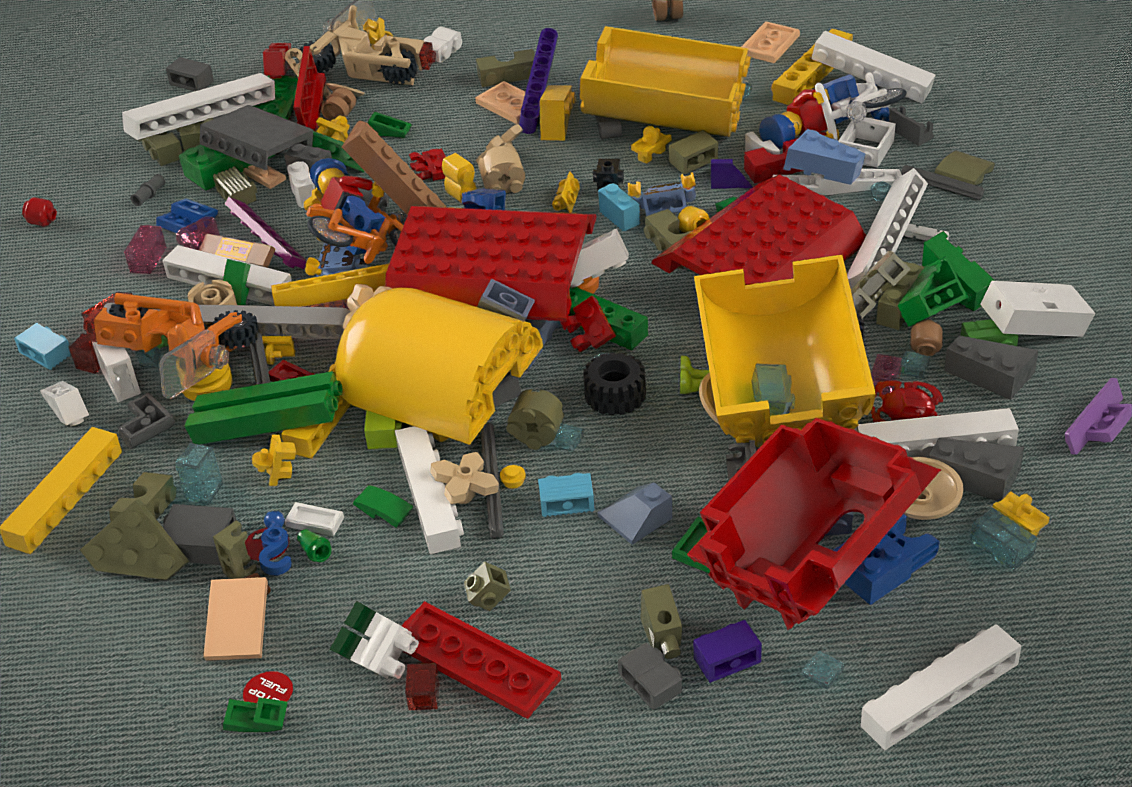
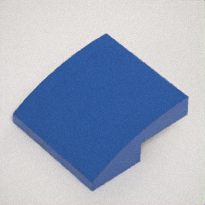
M183 199L171 204L170 213L157 217L156 226L189 238L205 228L217 216L218 210L189 199Z

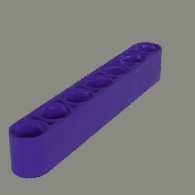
M544 28L540 33L520 113L519 125L525 134H532L537 130L540 117V98L547 88L558 39V32L552 28Z

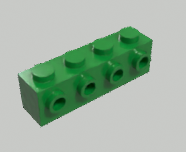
M570 286L569 293L572 305L569 316L575 315L574 307L590 296H594L616 335L609 341L632 351L648 336V317L578 287L571 288Z

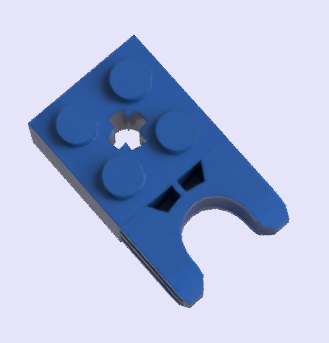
M480 188L462 193V204L464 208L505 210L506 190Z
M905 514L900 517L844 583L870 605L910 579L913 572L937 555L940 541L931 534L926 533L916 538L903 535L906 531L907 516ZM843 544L835 548L833 551L837 552L843 546Z

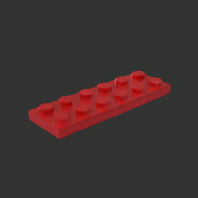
M425 601L401 625L412 632L411 635L419 641L415 652L410 656L526 719L532 715L562 680L560 671Z

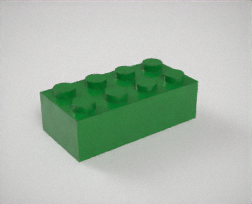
M201 144L189 148L184 153L178 155L184 176L205 191L215 186L214 174L217 175L218 172H225L229 168L232 169L233 166L240 172H243L244 168H248L251 165Z

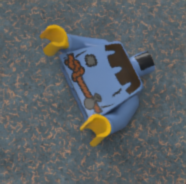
M691 172L689 176L681 174V182L652 186L644 194L641 191V182L637 181L636 184L628 183V196H632L640 204L639 207L645 209L646 216L665 209H669L672 213L680 212L687 207L686 202H692L696 197L694 173Z
M321 224L317 232L323 236L328 225ZM324 243L318 260L313 257L308 258L305 272L310 276L316 274L319 277L371 267V263H365L364 259H360L359 255H353L346 247H336Z

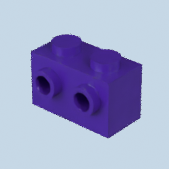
M742 620L694 639V660L709 683L761 663L762 643L746 620Z

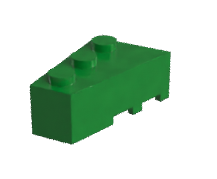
M942 231L924 242L922 266L925 267L947 255L968 296L967 299L959 303L972 311H976L982 307L981 302L991 281L995 280L975 261L970 262L962 254L964 250L960 246L955 248L946 239L948 235Z
M947 255L925 266L898 304L901 316L906 321L908 327L968 298Z

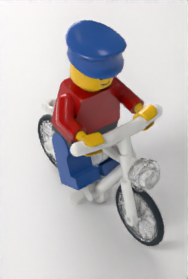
M870 72L865 74L867 83H856L855 78L851 74L825 84L817 83L815 89L802 90L793 99V102L787 106V112L764 118L759 126L760 137L763 141L771 140L778 149L783 148V142L795 139V137L802 135L807 129L817 131L821 135L838 141L840 137L836 124L847 119L856 123L861 122L866 117V113L889 107L890 104L902 100L907 92L902 88L881 89L878 91L873 75Z

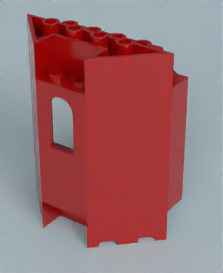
M815 418L811 423L808 422L802 430L781 424L700 511L708 532L687 555L694 562L707 566L710 569L707 575L723 590L727 587L733 591L737 599L736 603L744 610L753 600L779 611L787 630H789L796 623L800 624L811 615L814 616L821 611L942 469L908 457L906 449L900 445L887 443L877 437L867 436L854 429H847L836 425L831 421L827 422ZM850 512H859L864 515L863 523L837 552L818 544L843 515Z

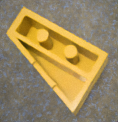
M548 85L540 98L541 140L565 141L573 104H575V92H572V85Z

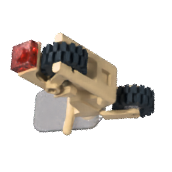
M372 0L352 1L333 19H328L323 24L324 35L321 38L315 39V42L311 40L309 44H303V46H310L316 69L319 73H323V70L328 72L329 68L332 69L334 67L333 64L336 63V56L341 51L349 77L391 84L414 85L417 65L420 71L422 69L429 70L432 63L436 60V51L433 50L432 42H424V40L392 37L386 34L374 44V49L371 48L368 34L363 30V25L368 18L373 21L375 19Z

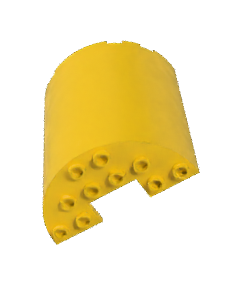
M605 26L597 42L596 61H588L580 78L581 111L590 115L695 132L704 130L708 134L730 137L732 132L736 133L737 123H739L740 119L739 109L746 87L743 80L744 77H747L751 56H747L749 48Z
M842 255L793 262V279L745 285L743 269L694 276L718 423L726 435L730 434L736 438V443H747L749 440H755V446L761 447L781 424L802 430L808 422L811 423L815 418L827 422L831 421L847 429H855L859 426L858 421L864 415L870 413L876 393Z

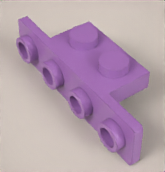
M1110 378L1065 432V441L1069 446L1071 454L1077 455L1088 441L1112 442L1132 417V404H1119L1123 399V395L1117 378Z

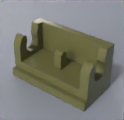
M237 520L213 536L223 573L230 579L244 578L254 574L257 570L256 564L246 570L243 568V566H246L251 561L244 542L248 538L247 531H241L242 525Z

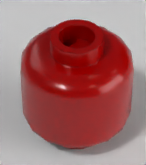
M33 197L24 203L22 215L27 223L46 227L56 219L57 211L50 200Z

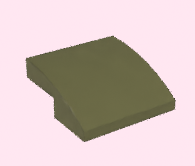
M956 150L939 163L934 173L978 185L983 182L985 174L993 171L995 163Z

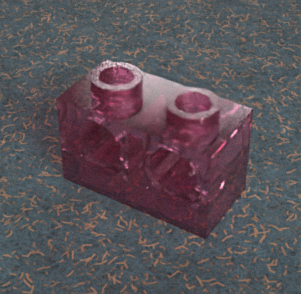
M140 225L124 251L130 273L151 274L167 248L160 226Z

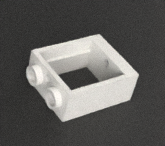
M858 116L852 119L838 142L849 147L859 148V151L866 153L863 165L878 168L894 142L896 123ZM856 138L877 142L879 145L875 148L853 142Z
M96 333L89 334L100 369L117 401L120 402L141 394L131 359L125 348L97 344Z

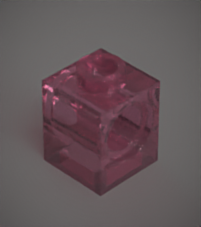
M877 354L871 372L874 389L877 382L899 381L902 358ZM894 387L884 388L882 394L893 391Z

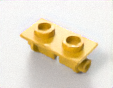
M571 171L566 179L559 182L557 195L552 202V206L556 211L567 208L569 213H572L580 190V184L574 178Z

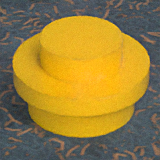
M518 465L506 466L500 472L501 482L511 489L520 487L526 478L525 470Z

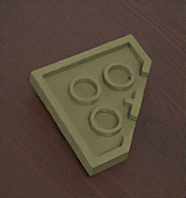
M140 499L135 500L80 549L96 571L163 580L171 578L190 562Z

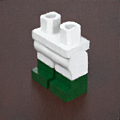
M356 601L344 624L369 637V641L341 627L329 650L385 678L389 676L397 679L401 678L405 665L397 660L402 651L410 655L414 653L419 641L411 635L412 632Z

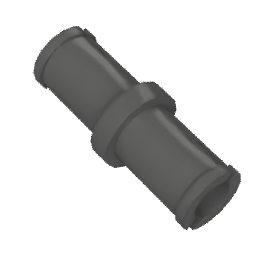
M156 174L148 182L141 184L140 189L131 195V202L135 206H141L148 198L154 197L156 191L165 185L164 177Z

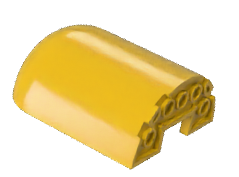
M393 288L374 295L364 302L353 314L339 342L335 373L337 380L341 382L343 387L341 396L353 406L470 445L495 412L493 391L509 370L511 371V376L520 378L543 348V342L538 329L532 327L529 322L418 289Z

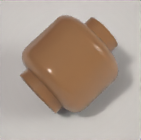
M926 319L913 325L911 328L910 344L914 352L923 357H930L941 350L943 331L939 324Z

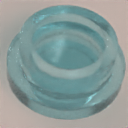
M883 181L873 184L870 189L872 197L875 200L884 201L891 185Z

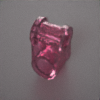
M203 217L197 222L181 228L176 234L177 242L180 245H184V247L199 250L206 233L220 236L215 218Z

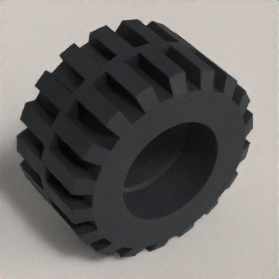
M611 352L607 355L601 354L600 357H595L586 364V369L583 371L586 403L591 405L594 411L599 410L601 414L623 415L625 412H632L634 408H639L642 405L641 402H644L646 395L645 368L639 359H635L632 355L627 356L626 353L620 352V354H615V352Z

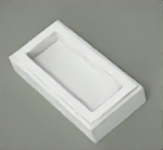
M295 502L285 519V525L289 528L308 529L314 533L334 537L344 519L342 511Z

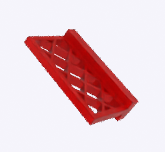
M304 46L293 108L297 124L313 129L316 132L318 129L316 121L321 113L326 76L325 73L317 72L310 46Z

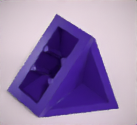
M711 159V189L753 188L733 164V159Z

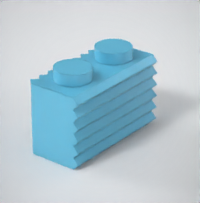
M612 183L599 189V212L604 217H607L609 221H612L622 231L629 230L641 223L639 221L640 204L631 196H628L618 185Z
M35 323L14 338L19 353L49 370H52V367H55L56 364L59 365L60 362H63V359L66 360L71 355L68 348L69 342L65 336L53 333L49 327H43L38 323Z
M574 473L568 476H548L538 479L543 517L547 515L549 517L552 515L561 516L568 513L577 514L578 512L587 513L588 511L593 512L595 510L590 473Z

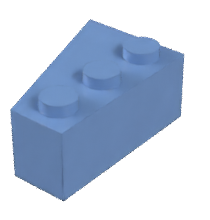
M807 129L788 148L783 170L790 171L791 168L804 170L805 175H811V172L825 175L824 179L851 185L861 173L866 153L842 144L836 139L821 135L817 131Z

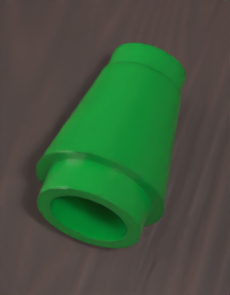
M308 529L299 532L297 541L311 561L323 562L329 558L332 548L328 539Z

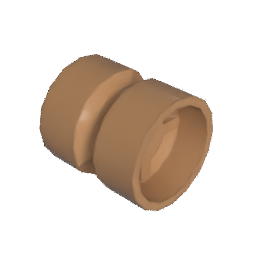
M336 88L322 105V115L330 122L340 115L347 117L356 105V97L347 88Z

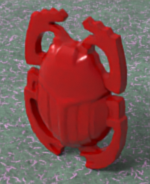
M888 380L877 382L875 386V397H877L879 392L883 403L878 408L877 413L874 406L871 409V418L874 423L886 421L881 418L880 412L888 415L891 421L941 416L937 415V412L934 410L939 402H943V396L931 384L920 381L904 382V388H902L901 381ZM918 386L926 388L933 396L930 397L928 393L918 388ZM894 387L893 391L882 394L884 388Z

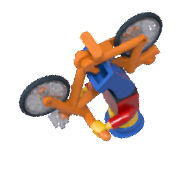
M321 159L312 165L310 169L311 180L323 194L321 204L316 203L311 207L309 206L306 215L311 217L307 222V226L316 238L332 246L346 247L353 255L366 253L363 259L367 264L372 263L376 254H379L380 251H386L388 244L385 242L387 233L390 236L391 242L395 246L397 245L407 218L406 214L403 211H397L389 216L377 207L385 192L375 181L372 183L370 179L350 176L346 166L336 159ZM359 189L367 191L372 189L371 194L373 196L368 207L365 206L363 194Z

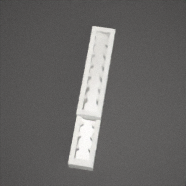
M861 169L860 175L851 185L824 179L825 175L817 173L815 175L782 176L788 177L790 180L825 196L891 188L894 180L902 176L899 169Z

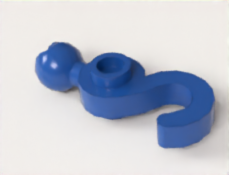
M269 511L265 515L264 524L268 529L264 530L261 535L263 550L259 555L261 570L269 575H280L291 568V558L289 556H285L278 562L269 561L282 553L289 543L287 531L282 528L285 519L279 511Z

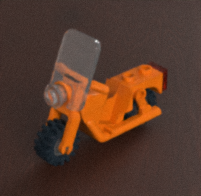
M122 293L115 294V304L111 305L109 313L107 308H94L83 323L84 331L87 334V341L97 342L100 345L130 348L131 350H144V353L161 344V336L165 335L168 338L169 352L161 358L159 370L162 394L168 399L176 397L204 379L215 368L222 369L228 363L229 352L235 348L241 349L243 345L248 347L250 343L254 344L255 340H258L257 319L250 312L246 314V311L243 310L241 313H238V310H234L233 313L226 311V315L219 314V317L214 318L213 325L208 330H205L199 305L194 302Z

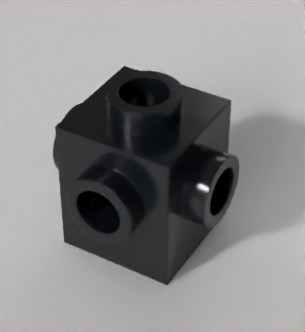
M598 159L597 170H593V182H597V191L612 183L619 187L620 183L624 182V170H620V159Z

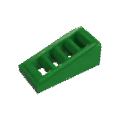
M374 112L367 122L379 136L401 138L406 137L412 126L411 123Z

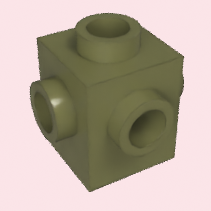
M483 562L464 581L469 603L491 611L511 591L506 571L487 562Z

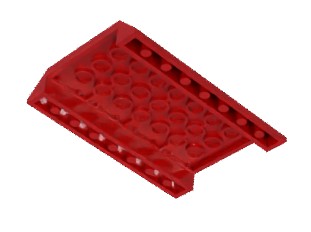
M779 174L755 185L655 257L651 264L669 274L681 265L699 275L743 269L745 285L793 279V262L836 255H842L845 261L861 248L866 234L853 211Z
M411 206L386 271L385 287L392 289H418L477 307L490 280L493 279L535 300L526 319L567 322L572 305L569 289L585 234H592L597 218L596 214Z

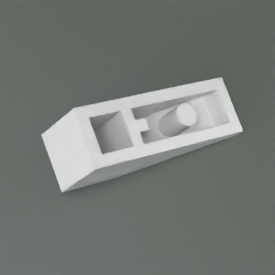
M61 381L40 390L42 396L63 424L75 426L84 421L83 418L89 415L78 389Z

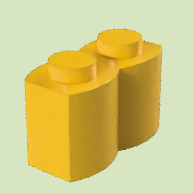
M457 153L443 159L442 170L446 176L444 181L445 190L449 195L462 203V193L477 189L473 181L475 175L474 167Z

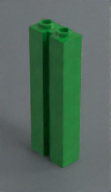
M331 371L197 395L192 407L195 413L189 414L184 427L193 444L199 445L332 422L335 411L338 410L340 395L343 393V387L341 382L337 380L334 372Z

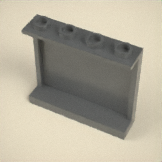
M250 105L200 125L201 145L264 170L268 168V157L295 144L312 147L313 129Z

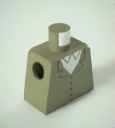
M669 584L641 590L640 619L650 645L663 651L666 659L678 657L681 654L679 646L681 645L682 624Z

